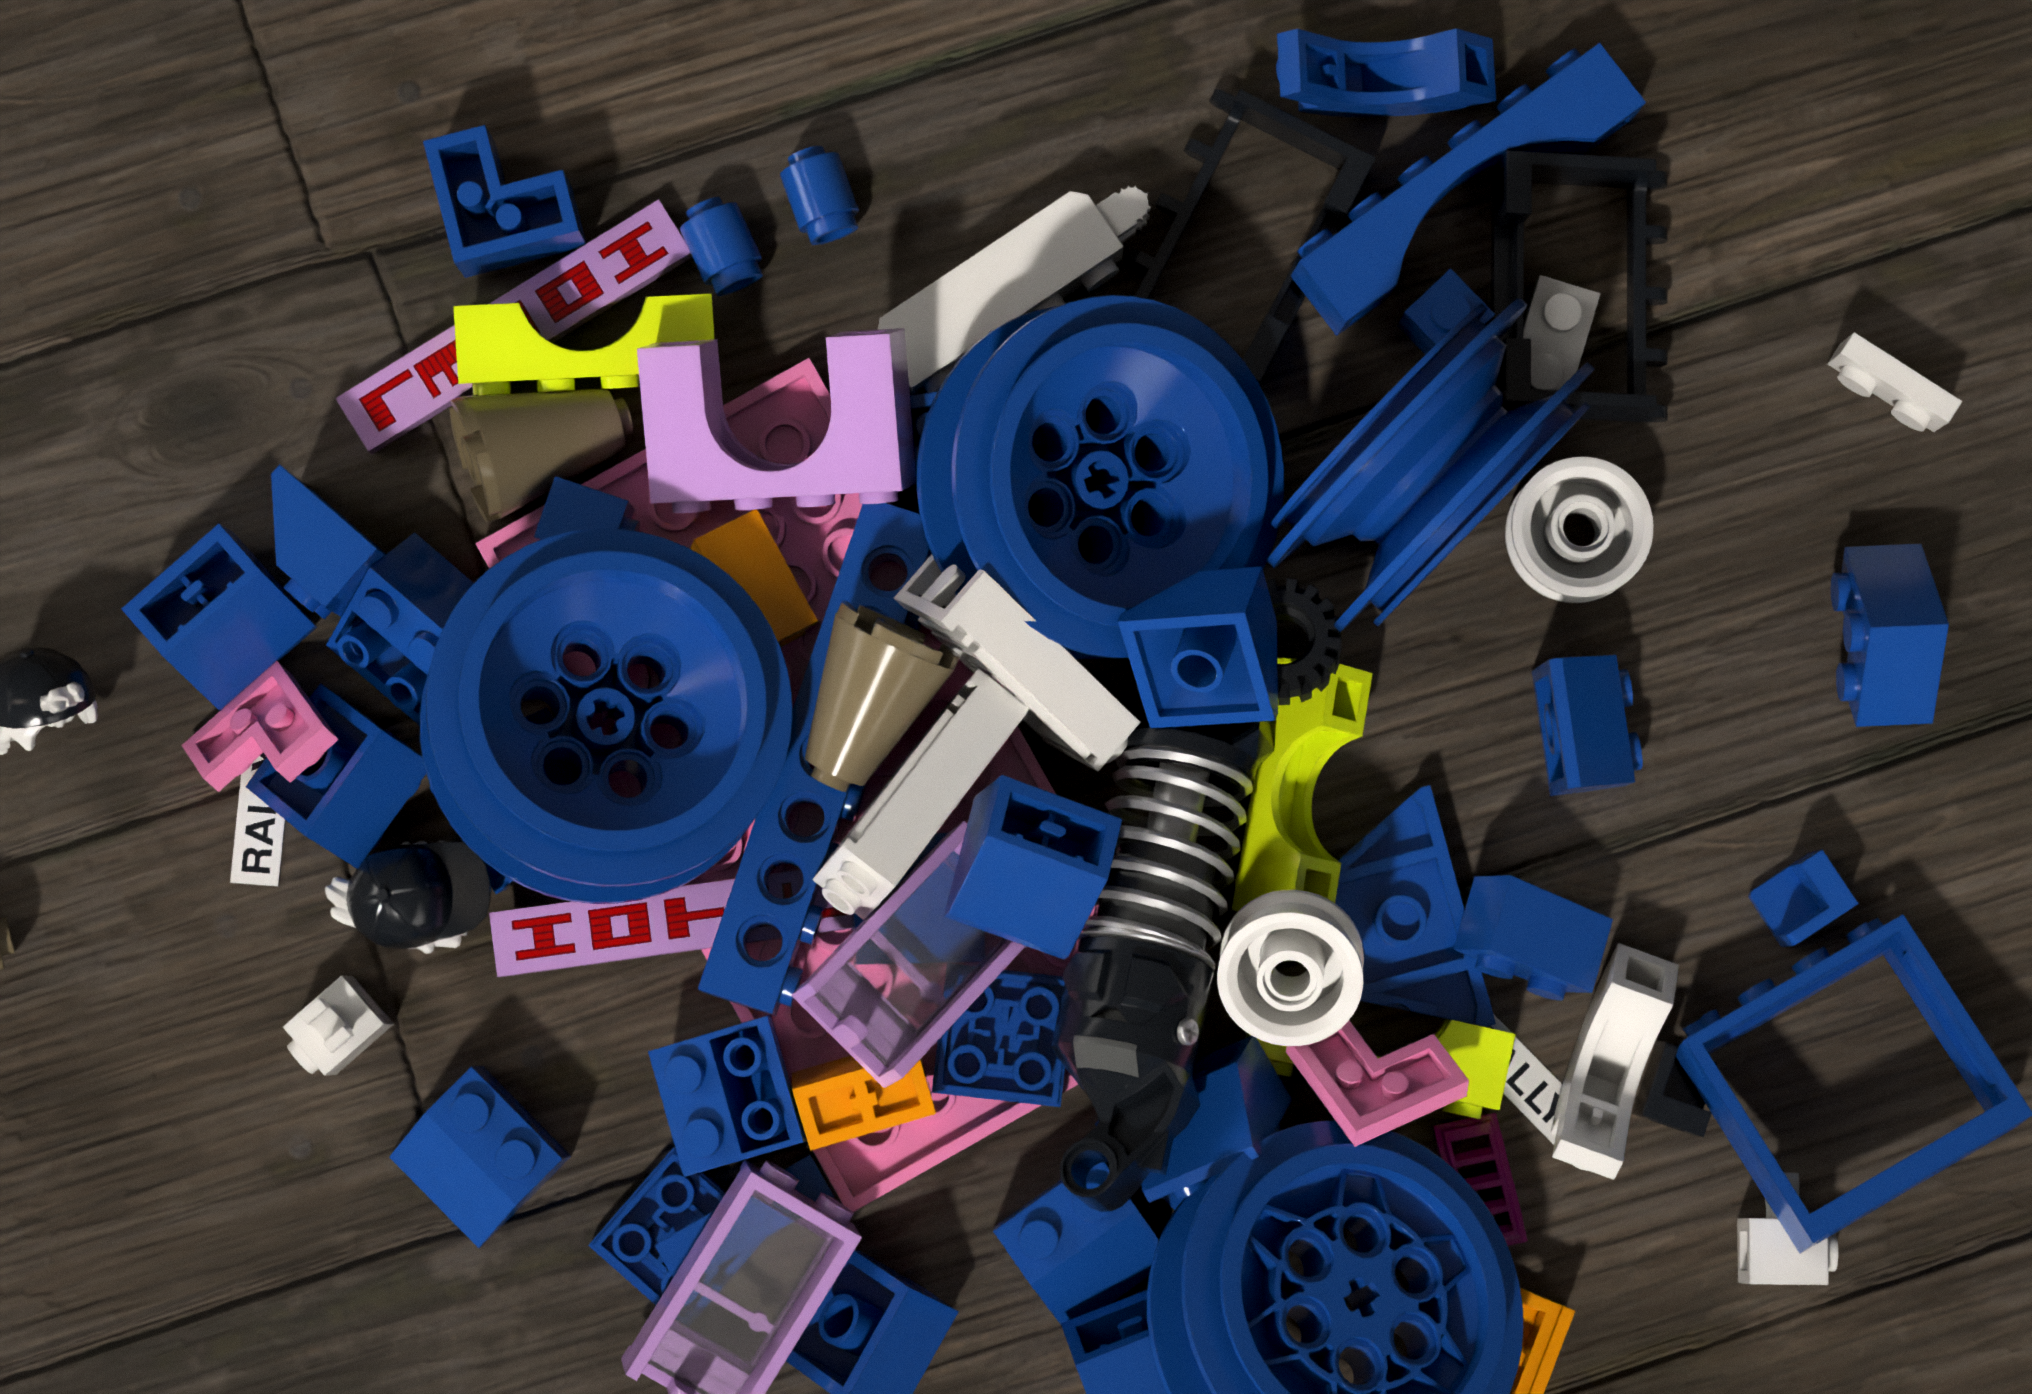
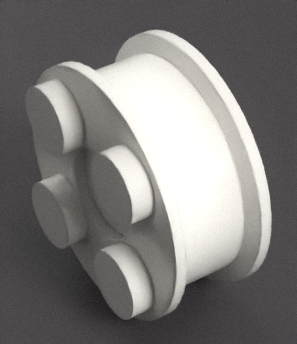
M1571 457L1544 467L1518 492L1507 515L1505 543L1513 567L1524 582L1533 590L1545 597L1560 602L1586 603L1611 594L1627 583L1639 571L1651 548L1654 527L1653 516L1644 491L1626 471L1602 459ZM1573 514L1582 515L1592 523L1594 539L1591 545L1577 546L1566 538L1563 531V523L1566 516Z
M1279 890L1266 893L1251 900L1233 916L1222 937L1217 984L1221 1001L1227 1013L1245 1032L1270 1044L1302 1046L1319 1042L1333 1035L1349 1021L1361 999L1363 991L1364 949L1359 931L1351 918L1337 904L1312 892ZM1293 960L1303 964L1307 971L1302 975L1289 977L1279 973L1275 966L1282 961Z

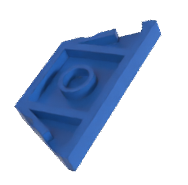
M1424 786L1415 791L1338 860L1342 864L1335 904L1343 909L1354 922L1359 931L1364 949L1363 991L1360 1001L1482 1027L1496 1025L1482 972L1475 969L1477 959L1453 950L1465 910L1431 786Z

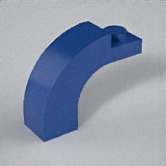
M1457 28L1424 37L1392 42H1351L1301 29L1277 34L1278 60L1276 73L1280 82V97L1298 101L1300 112L1336 117L1408 116L1462 109L1496 101L1493 39Z

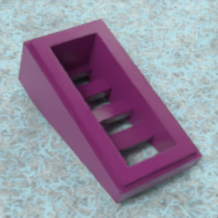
M1496 1112L1481 1115V1119L1470 1117L1433 1125L1432 1129L1438 1156L1457 1172L1459 1167L1492 1160L1493 1173L1470 1177L1465 1180L1475 1191L1497 1186L1500 1198L1485 1201L1484 1204L1492 1215L1503 1212L1506 1224L1500 1225L1499 1228L1507 1246L1527 1242L1522 1212ZM1486 1135L1489 1147L1458 1154L1453 1153L1451 1142Z

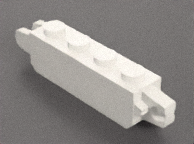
M1128 185L1127 189L1121 188L1119 194L1115 192L1095 206L1088 194L1070 191L882 316L879 320L878 329L905 328L909 390L911 395L921 394L925 390L928 393L937 392L957 361L977 341L1000 325L1029 312L1066 304L1063 298L1084 285L1087 291L1090 292L1113 278L1119 272L1116 263L1122 260L1124 248L1122 243L1134 236L1136 230L1141 231L1142 226L1147 224L1146 220L1149 219L1147 212L1151 209L1148 205V193L1137 189L1136 185L1133 188H1130Z

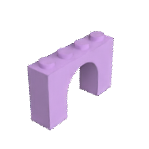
M905 328L845 331L826 337L831 397L829 427L822 443L805 461L791 464L775 463L756 456L746 449L731 431L723 408L717 339L659 342L637 348L651 504L672 503L673 513H696L711 510V501L734 499L735 510H757L773 507V497L796 496L797 507H819L835 504V494L859 493L860 504H881L898 501V491H903L917 483Z

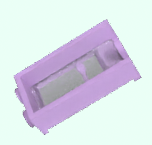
M965 821L949 831L791 995L883 1088L902 1079L1026 947L944 917L967 828Z
M744 1160L736 1178L632 1345H629L623 1354L621 1361L625 1375L637 1381L642 1373L665 1386L668 1394H765L862 1238L855 1225L850 1222L854 1213L845 1205L824 1193L819 1195L816 1202L794 1189L799 1182L795 1176L768 1160L765 1161L761 1169Z

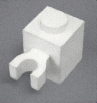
M341 975L286 1023L283 1028L293 1039L287 1045V1048L298 1063L311 1074L319 1069L324 1076L337 1075L393 1026L394 1023L353 976Z
M1784 1173L1799 1196V1173ZM1766 1199V1218H1737L1738 1283L1829 1285L1828 1271L1835 1272L1838 1265L1836 1234L1800 1254Z

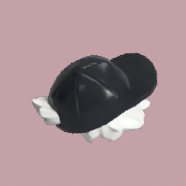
M26 647L6 656L0 661V755L8 752L7 749L10 748V741H17L27 751L33 750L36 745V736L45 726L63 727L65 723L71 722L76 714L85 724L97 721L96 690L89 675L75 659L46 647Z
M407 841L399 846L370 854L360 864L350 880L338 876L333 878L331 884L325 887V894L327 899L335 905L330 910L331 916L343 924L355 927L374 943L385 948L418 949L429 954L434 951L435 947L457 948L461 944V937L466 936L470 930L475 929L487 916L491 902V880L485 862L463 842L439 841L427 844L425 841H419L410 844Z

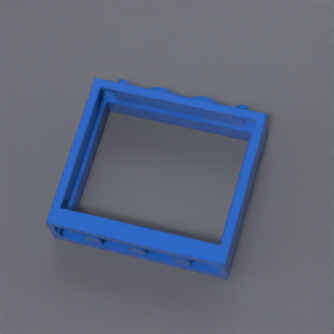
M1903 914L1885 925L1881 923L1879 918L1869 923H1863L1846 935L1850 943L1847 947L1831 956L1826 948L1822 947L1802 958L1791 967L1796 974L1791 979L1776 987L1771 978H1768L1751 987L1737 998L1742 1007L1722 1018L1717 1010L1714 1009L1702 1015L1696 1022L1683 1028L1687 1038L1678 1047L1676 1054L1678 1061L1800 1254L2015 1129L2032 1116V1111ZM1884 955L1985 1112L1810 1214L1710 1054Z

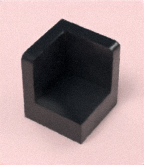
M1656 1041L1632 1114L1693 1136L1704 1137L1712 1112L1703 1110L1705 1106L1704 1100L1678 1061L1676 1054L1679 1046L1665 1041Z

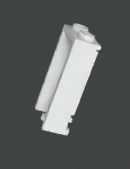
M931 554L894 599L904 609L920 616L918 621L924 627L932 630L931 634L942 644L960 655L959 660L973 674L979 668L1030 708L1022 720L1038 736L1042 737L1041 739L1047 745L1096 771H1099L1104 764L1110 763L1119 757L1127 747L1128 736L1140 724V721L1063 646L1046 638L1024 621L1036 620L984 570L979 569L956 595L955 591L965 580V573L956 565L949 566L941 573Z
M978 668L939 714L936 721L923 735L812 879L823 888L822 895L837 910L848 915L855 913L864 920L896 887L1030 708Z

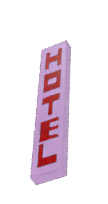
M658 199L489 304L519 303L533 328L545 339L554 343L692 258V255L685 240ZM455 325L335 398L370 454H374L452 406L451 400L473 393L472 383L458 384Z
M801 870L769 874L767 880L769 893L781 899L795 896L802 888L803 873ZM735 879L680 886L661 895L618 904L563 902L491 912L489 916L497 977L712 948ZM820 886L814 905L823 907L824 912L817 933L852 929V915L845 914L833 907L822 895L823 888ZM762 925L751 931L746 943L781 939L782 935L777 928L770 925Z

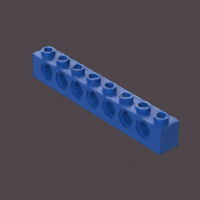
M887 503L862 504L792 710L791 739L786 761L774 790L762 810L756 816L698 986V990L703 993L773 1016L777 1015L780 1004L791 1007L794 1002V998L791 995L800 985L803 969L793 965L801 942L813 944L824 912L823 907L814 905L820 886L812 879L839 846V844L835 843L842 819L854 822L866 786L850 783L847 792L831 788L811 776L813 770L809 767V762L804 758L835 613L844 600L848 601L856 611L859 605L919 631L921 623L918 619L920 616L904 609L894 599L897 593L932 554L925 537L920 514ZM882 562H896L906 570L907 577L901 587L893 591H882L871 583L870 576L873 569ZM802 803L815 804L824 812V823L821 829L816 834L808 837L798 836L791 832L788 827V817L791 811ZM782 864L794 865L803 873L802 888L795 896L787 899L773 896L769 893L767 887L770 872ZM762 925L773 926L782 935L780 952L774 958L767 961H758L751 958L746 947L747 938L751 931Z

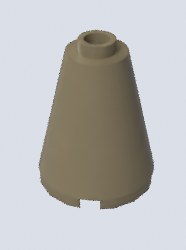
M608 389L462 396L450 401L453 407L449 408V415L458 455L463 470L468 468L470 476L477 486L470 488V491L481 516L486 522L502 519L548 493L555 476L569 481L625 449V436L633 434V423L624 398L613 399Z
M843 600L838 611L835 613L804 757L806 761L815 766L811 776L817 781L842 792H847L850 783L864 786L953 673L960 655L944 644H941L939 651L924 645L926 634L859 605L856 611L848 601Z

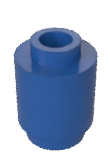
M812 146L789 156L787 160L790 166L780 173V178L799 231L808 234L812 245L829 243L855 232L858 229L855 215L859 212V208L839 153H825L823 146Z
M713 197L687 210L686 214L689 220L680 227L681 234L704 284L712 285L717 296H725L744 289L763 276L758 265L762 260V256L737 203L723 204L721 197Z

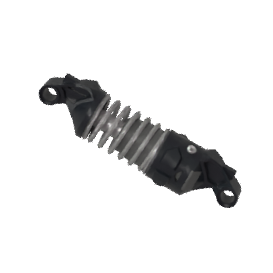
M1148 721L1139 724L1128 736L1126 749L1115 759L1119 769L1112 773L1114 781L1118 787L1134 795L1117 796L1106 802L1105 805L1111 815L1121 818L1122 822L1133 826L1121 825L1118 838L1129 839L1126 841L1117 840L1108 880L1095 904L1094 914L1086 921L1082 929L1083 932L1080 933L1072 949L1070 962L1063 972L1065 985L1051 1044L1054 1054L1091 1100L1099 1119V1123L1082 1140L1072 1144L1065 1151L1060 1162V1177L1064 1186L1073 1195L1097 1211H1113L1122 1207L1138 1190L1150 1172L1166 1175L1173 1139L1187 1127L1201 1105L1193 1082V1075L1203 1028L1209 1019L1207 1008L1214 979L1213 970L1216 969L1214 961L1206 951L1222 941L1220 930L1212 921L1228 911L1227 901L1219 891L1234 881L1232 869L1225 861L1240 851L1239 840L1232 833L1233 830L1247 821L1246 811L1239 801L1253 792L1252 785L1255 783L1257 769L1274 751L1271 721L1150 728ZM1226 805L1233 811L1234 819L1221 823L1202 813L1203 807ZM1123 808H1137L1150 811L1148 817ZM1219 835L1227 842L1228 848L1223 851L1212 852L1197 844L1196 839L1197 836ZM1216 868L1221 872L1219 880H1214ZM1101 1162H1108L1109 1174L1107 1179L1100 1186L1094 1189H1087L1086 1178L1089 1171Z

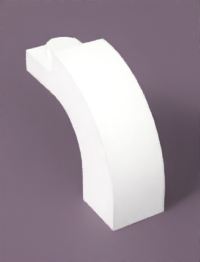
M1620 943L1617 944L1585 1016L1562 1084L1551 1128V1133L1556 1135L1552 1154L1553 1158L1572 1164L1581 1170L1591 1171L1607 1178L1615 1179L1624 1161L1632 1106L1644 1067L1674 1003L1679 969L1678 964Z

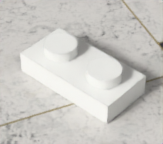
M1540 275L1538 277L1523 323V338L1531 339V389L1558 391L1577 372L1601 293Z
M1855 332L1840 343L1827 363L1840 372L1837 378L1845 387L1864 397H1870L1872 393L1893 406L1891 414L1898 421L1917 431L1923 432L1926 428L1932 432L1937 431L1950 422L1962 403L1960 399Z

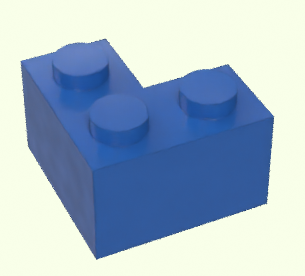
M485 125L423 141L453 261L465 278L578 249L587 244L573 189L563 170L506 184L496 142Z
M1922 544L1845 547L1841 573H1833L1831 578V602L1834 611H1843V639L1845 649L1848 652L1847 663H1839L1837 666L1836 687L1838 698L1840 701L1849 702L1856 727L1933 724L1949 623Z

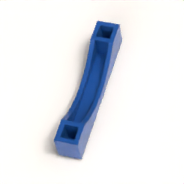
M1598 43L1583 55L1576 48L1564 54L1546 70L1550 79L1532 91L1527 84H1524L1513 91L1497 105L1496 108L1501 113L1497 118L1484 127L1478 120L1469 123L1447 142L1452 150L1435 163L1428 156L1421 158L1397 178L1402 186L1385 199L1378 192H1375L1348 213L1347 216L1352 221L1351 224L1334 236L1326 228L1299 248L1297 252L1302 259L1298 262L1291 277L1336 336L1387 300L1397 285L1404 254L1417 226L1426 214L1454 188L1479 173L1493 168L1506 151L1585 155L1634 119L1646 102L1601 43Z

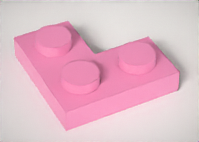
M276 661L181 746L203 779L220 792L236 776L243 774L262 753L266 755L274 769L291 783L306 768L315 764L324 752L339 739L293 675Z
M1349 1020L1340 1030L1326 1039L1309 1045L1286 1047L1287 1055L1354 1147L1467 1096L1468 1078L1434 1034L1377 1058Z

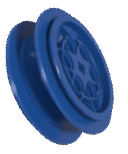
M1110 295L1090 297L1061 306L1049 307L1009 320L982 337L957 361L935 395L924 423L917 460V497L925 537L941 573L949 566L956 565L966 575L964 582L955 591L956 595L975 573L982 569L1036 620L1024 621L1049 640L1063 646L1075 659L1129 658L1118 624L1122 613L1198 571L1261 566L1262 569L1264 568L1278 528L1275 529L1271 522L1283 505L1284 466L1281 443L1268 401L1246 363L1222 337L1195 317L1175 307L1145 298ZM1089 403L1095 406L1099 414V424L1095 432L1086 421V409ZM1036 429L1044 435L1046 440V453L1042 459L1037 456L1032 446V437ZM1138 440L1144 444L1148 455L1144 469L1140 467L1135 457V446ZM1092 476L1093 484L1086 487L1084 479ZM1032 494L1039 498L1043 507L1042 518L1038 524L1032 520L1028 510ZM1135 504L1139 506L1144 516V524L1139 533L1133 527L1131 521V512ZM1083 531L1088 534L1092 546L1091 554L1087 561L1082 558L1078 548L1079 536Z
M1521 298L1511 303L1487 326L1480 321L1487 310L1483 304H1480L1465 316L1355 426L1299 487L1272 520L1271 525L1275 529L1286 521L1293 527L1267 559V562L1273 568L1284 562L1306 540L1314 547L1353 534L1359 541H1375L1378 544L1365 590L1334 623L1333 626L1338 631L1344 630L1370 603L1382 612L1373 622L1378 627L1590 408L1585 402L1575 411L1566 402L1594 371V368L1588 362L1554 395L1510 411L1503 407V392L1496 387L1507 345L1500 338L1527 307V304Z
M623 529L570 531L544 538L508 555L487 570L456 604L435 646L422 694L420 744L423 763L430 787L439 807L452 828L472 851L503 876L546 896L571 902L618 904L639 901L669 892L705 873L738 843L768 801L786 761L793 718L792 692L783 653L770 624L748 593L729 574L709 559L671 540L643 532ZM577 651L585 653L593 660L596 672L589 676L574 675L564 665L563 656ZM635 664L648 665L657 673L660 681L659 685L650 689L638 687L630 680L627 668ZM530 699L545 701L552 708L554 719L546 724L532 723L523 716L521 704ZM594 713H601L603 721L609 718L614 720L615 725L610 735H603L601 727L594 730L590 728L589 723ZM658 723L674 726L681 735L682 745L675 749L660 747L654 742L650 734V727ZM563 759L574 767L577 780L569 785H557L547 778L543 764L549 760ZM617 771L630 772L638 779L641 793L629 798L619 796L609 785L608 776Z
M1317 1121L1278 1131L1259 1141L1262 1153L1258 1158L1252 1160L1243 1152L1221 1173L1210 1177L1202 1188L1184 1197L1174 1210L1161 1234L1149 1273L1147 1324L1156 1368L1167 1394H1510L1518 1371L1523 1340L1522 1297L1512 1255L1491 1212L1467 1181L1442 1158L1406 1136L1389 1131L1354 1147L1336 1121ZM1343 1228L1348 1229L1354 1235L1357 1241V1251L1353 1250L1346 1243ZM1289 1251L1295 1253L1301 1260L1304 1267L1303 1276L1291 1267ZM1395 1268L1400 1270L1407 1278L1408 1292L1402 1289L1397 1282ZM1345 1297L1350 1302L1353 1311H1350L1346 1306ZM1286 1316L1295 1320L1300 1327L1301 1342L1295 1340L1288 1332ZM1394 1333L1399 1335L1404 1341L1407 1348V1358L1397 1351L1394 1344ZM1339 1358H1343L1348 1362L1353 1370V1383H1350L1343 1377L1339 1368Z

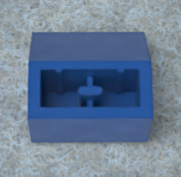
M217 524L121 608L157 651L220 711L276 661H280L317 628L315 623L240 538L221 524Z
M414 532L369 567L326 646L420 726L422 694L435 646L456 604L474 583Z
M1001 775L974 797L944 917L1063 960L1069 957L1108 880L1122 819Z
M771 1015L648 1051L684 1177L807 1141Z
M1251 1035L1196 1060L1193 1082L1201 1105L1187 1127L1173 1139L1166 1175L1150 1172L1141 1184L1142 1191L1149 1203L1171 1193L1176 1199L1193 1194L1202 1188L1210 1177L1221 1173L1243 1152L1252 1160L1258 1158L1262 1153L1259 1141L1280 1130L1279 1122L1292 1102V1098L1257 1038Z
M1147 1290L1061 1323L1086 1394H1167L1156 1368L1150 1345L1147 1324Z

